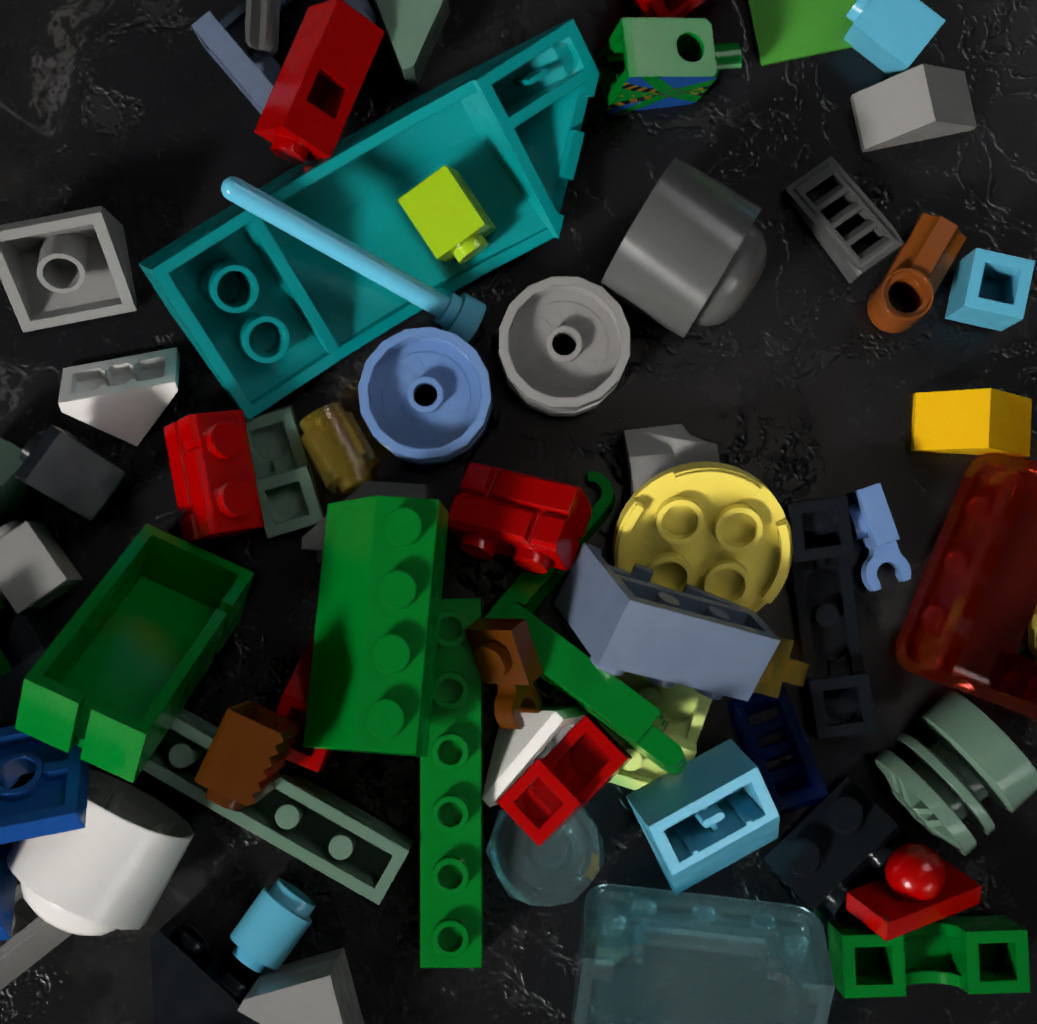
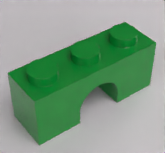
M1006 915L946 917L889 941H885L860 920L828 921L830 981L844 998L907 996L906 986L924 983L956 986L963 989L967 994L1030 992L1028 930Z

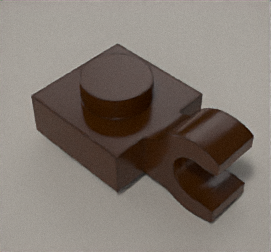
M479 618L465 629V633L483 684H497L498 691L494 702L496 721L501 728L522 729L525 725L520 712L540 713L543 710L541 695L533 682L544 673L526 619Z

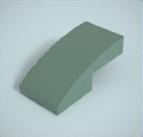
M292 404L258 414L249 421L245 419L267 538L312 526L320 522L324 515Z

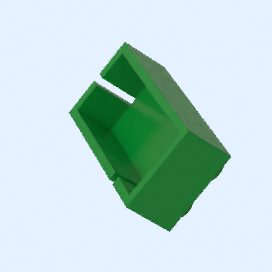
M146 523L25 676L15 729L66 753H69L75 744L82 748L81 760L134 783L213 663L215 654H219L240 622L254 572Z

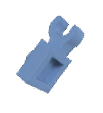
M881 483L847 493L852 538L854 540L861 539L864 549H869V555L861 568V578L865 587L869 591L881 589L877 570L883 563H888L894 568L898 582L910 580L911 568L898 548L896 541L900 540Z

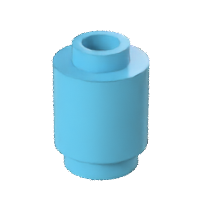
M277 878L271 888L264 887L231 932L230 938L237 945L232 952L233 955L248 968L258 973H262L265 967L278 970L312 923L309 915L316 907V904L297 887L281 878Z

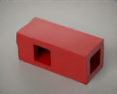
M329 0L308 7L254 130L256 134L272 143L271 150L274 154L294 164L302 165L306 161L331 158L385 33L384 30L342 0Z

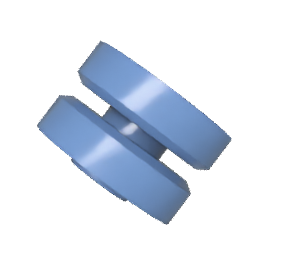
M431 326L404 329L382 341L365 361L358 384L360 413L372 435L398 459L420 466L449 464L469 453L486 433L493 410L489 373L477 351L457 334ZM424 387H430L433 394L437 395L436 401L429 406L417 404L415 400L420 399L419 390Z

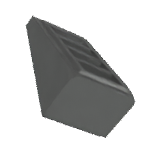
M832 156L783 190V193L849 284L894 254L905 244L892 224ZM829 179L835 188L815 202H812L806 194ZM842 197L848 206L827 220L821 211ZM856 216L861 225L842 237L836 228ZM869 234L875 243L857 255L850 246Z

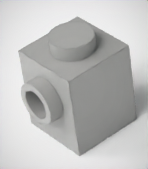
M16 519L0 527V600H8L17 614L37 613L83 581L81 575L44 523L27 520L22 523L20 519Z

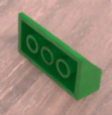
M376 495L328 503L303 740L304 748L416 757L428 756L449 513L439 499Z

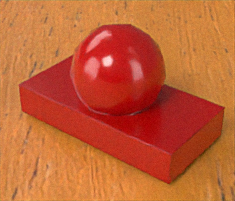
M921 843L902 844L889 855L884 868L886 877L847 891L846 910L885 941H889L980 904L982 886L941 858L933 848Z

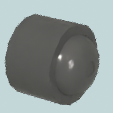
M675 157L662 174L633 221L609 264L600 286L613 297L682 338L686 336L693 323L705 327L720 325L734 317L746 303L760 280L766 265L767 244L763 233L753 224L763 207L682 159Z

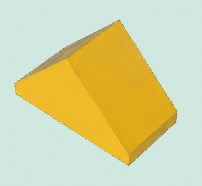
M993 388L914 393L911 451L1030 457L1032 399Z

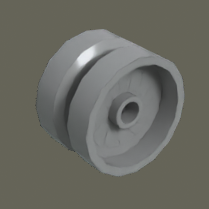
M552 276L527 286L509 304L499 327V362L508 388L526 407L547 416L575 417L597 408L615 391L630 357V327L621 305L602 286L580 277ZM560 339H568L572 341L571 350L574 351L569 355H560L555 352L553 347H557Z

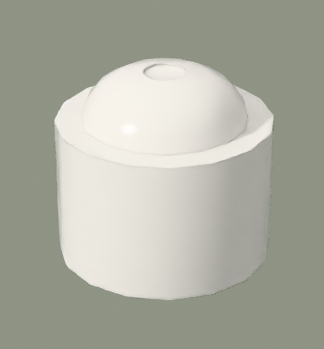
M90 768L85 828L16 841L6 856L7 867L20 881L23 898L33 911L45 922L60 930L83 936H102L116 929L139 930L148 921L195 834L191 825L155 797L129 783Z

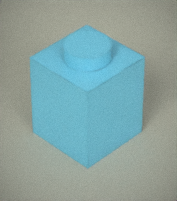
M857 0L846 15L853 24L844 40L885 74L893 77L909 68L946 20L920 0Z
M975 248L956 263L945 319L997 331H1003L1023 320L1035 261Z

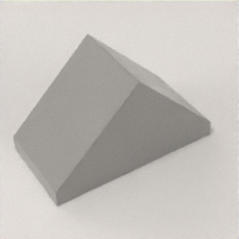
M920 64L858 91L850 97L862 153L967 132L977 127L965 71Z

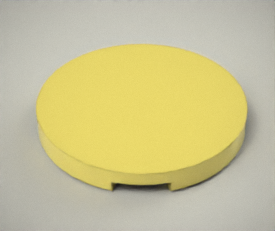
M709 461L691 462L671 467L645 482L631 496L620 513L612 543L614 567L631 573L635 563L653 570L654 574L650 580L651 582L680 592L683 591L686 584H689L753 610L755 613L766 603L771 604L779 594L787 579L793 555L792 533L789 521L769 488L758 478L738 467Z

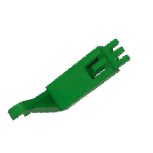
M587 471L588 481L591 489H597L602 494L592 508V515L583 538H580V547L577 555L583 543H587L615 506L616 498L610 481L606 476L596 471ZM549 567L546 574H538L524 570L496 602L485 618L526 619L544 673L540 677L670 775L681 774L686 768V758L680 745L662 732L667 725L662 711L616 676L597 668L590 661L589 656L535 617L567 571Z

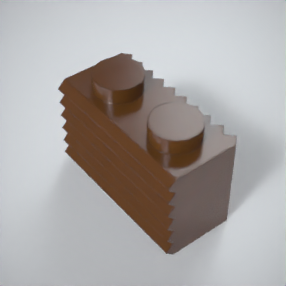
M250 700L227 708L194 781L208 788L205 797L213 803L232 811L241 812L244 805L255 804L276 788L274 781L281 777L279 770L286 765L284 758L292 754L290 746L297 743L295 735L302 731L300 724Z

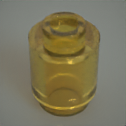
M341 402L325 405L313 411L299 422L304 433L300 440L327 489L339 486L342 493L345 494L357 489L365 481H371L374 478L370 469L377 465L379 460L353 412H345Z

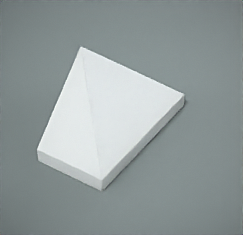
M175 347L63 368L58 399L61 412L138 446L178 392L180 368L178 349Z
M579 706L543 707L540 713L520 712L525 725L522 729H505L498 726L482 795L483 801L489 807L498 805L497 801L537 759L545 758L571 729L587 715Z

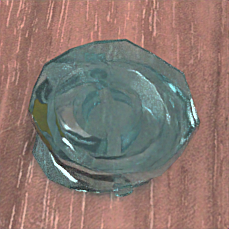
M501 808L493 825L486 849L496 876L508 896L531 906L551 907L574 902L592 883L604 865L603 838L599 833L598 825L584 808L579 810L563 827L539 847Z

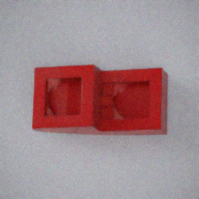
M585 715L545 758L537 759L497 803L538 847L542 846L581 810L632 757L591 715Z

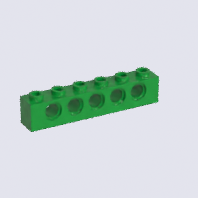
M483 598L441 599L428 756L420 757V968H482L483 682L465 629L477 619L483 618Z

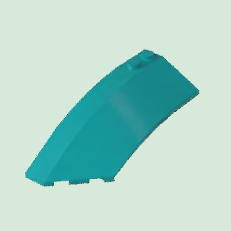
M568 19L446 81L337 142L331 158L306 161L304 164L293 167L258 189L439 292L448 295L553 238L559 239L565 216L560 214L568 180L574 179L585 135L584 132H581L588 99L595 95L600 72L574 19ZM444 165L460 173L497 228L485 237L489 245L481 253L462 264H459L456 259L452 262L436 259L398 202L400 197ZM236 204L227 207L138 263L164 305L237 408L243 410L244 418L247 421L262 413L349 354L423 310Z

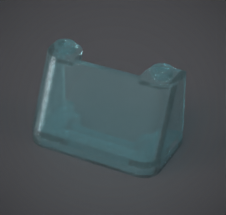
M619 884L595 886L587 892L584 900L570 1024H827L835 982L824 926L820 918L812 911L792 904L681 892L675 895L671 890Z

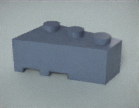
M586 542L583 543L554 604L591 655L590 661L597 668L616 676L623 675L624 671L642 675L654 684L665 688H672L674 684L691 687L700 694L715 700L728 696L749 701L781 641L753 610L689 584H686L682 592L666 588L650 581L654 574L652 569L635 563L631 573L607 564L601 557L602 550Z

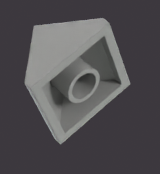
M103 206L0 225V279L23 333L137 311V299L124 228Z
M344 948L283 964L278 970L270 968L263 970L237 1010L259 1024H364Z

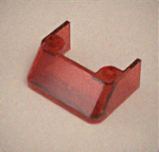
M987 453L975 459L963 475L898 635L895 652L899 664L905 670L987 706L1037 725V663L1025 656L1016 654L1037 603V461L1001 453Z

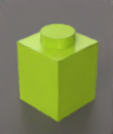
M447 165L442 166L398 199V202L438 260L452 262L456 259L459 264L469 261L489 245L485 237L497 229L460 173Z

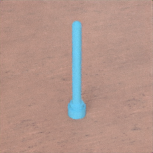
M236 176L227 177L222 182L221 192L227 200L436 316L435 323L442 326V330L457 334L465 342H468L477 331L486 311V304L465 292L460 296L453 292L448 295L439 292Z

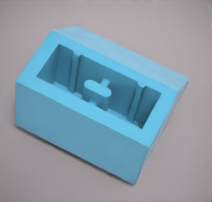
M731 738L686 762V768L681 774L670 775L666 773L626 795L675 895L778 838L780 815L757 765Z

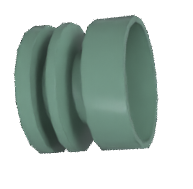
M949 690L921 716V722L934 742L929 748L914 737L902 733L897 738V744L911 764L908 766L902 759L887 749L875 758V763L888 780L893 795L908 813L931 835L942 839L959 853L966 856L977 846V841L963 824L962 820L965 818L980 832L989 835L995 830V824L981 802L989 798L998 806L1013 813L1037 791V770L1007 734L984 712L959 693Z

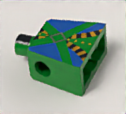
M621 18L597 57L603 114L696 103L716 79H732L740 76L742 69L741 48L737 42L714 43L712 24L706 18Z

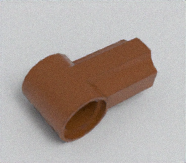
M922 213L906 238L905 244L899 250L880 285L869 297L867 303L868 316L879 330L887 333H900L909 329L931 308L936 290L967 238L961 233L958 225L942 216H933ZM889 290L903 292L908 297L911 303L910 313L897 311L891 305L888 295Z

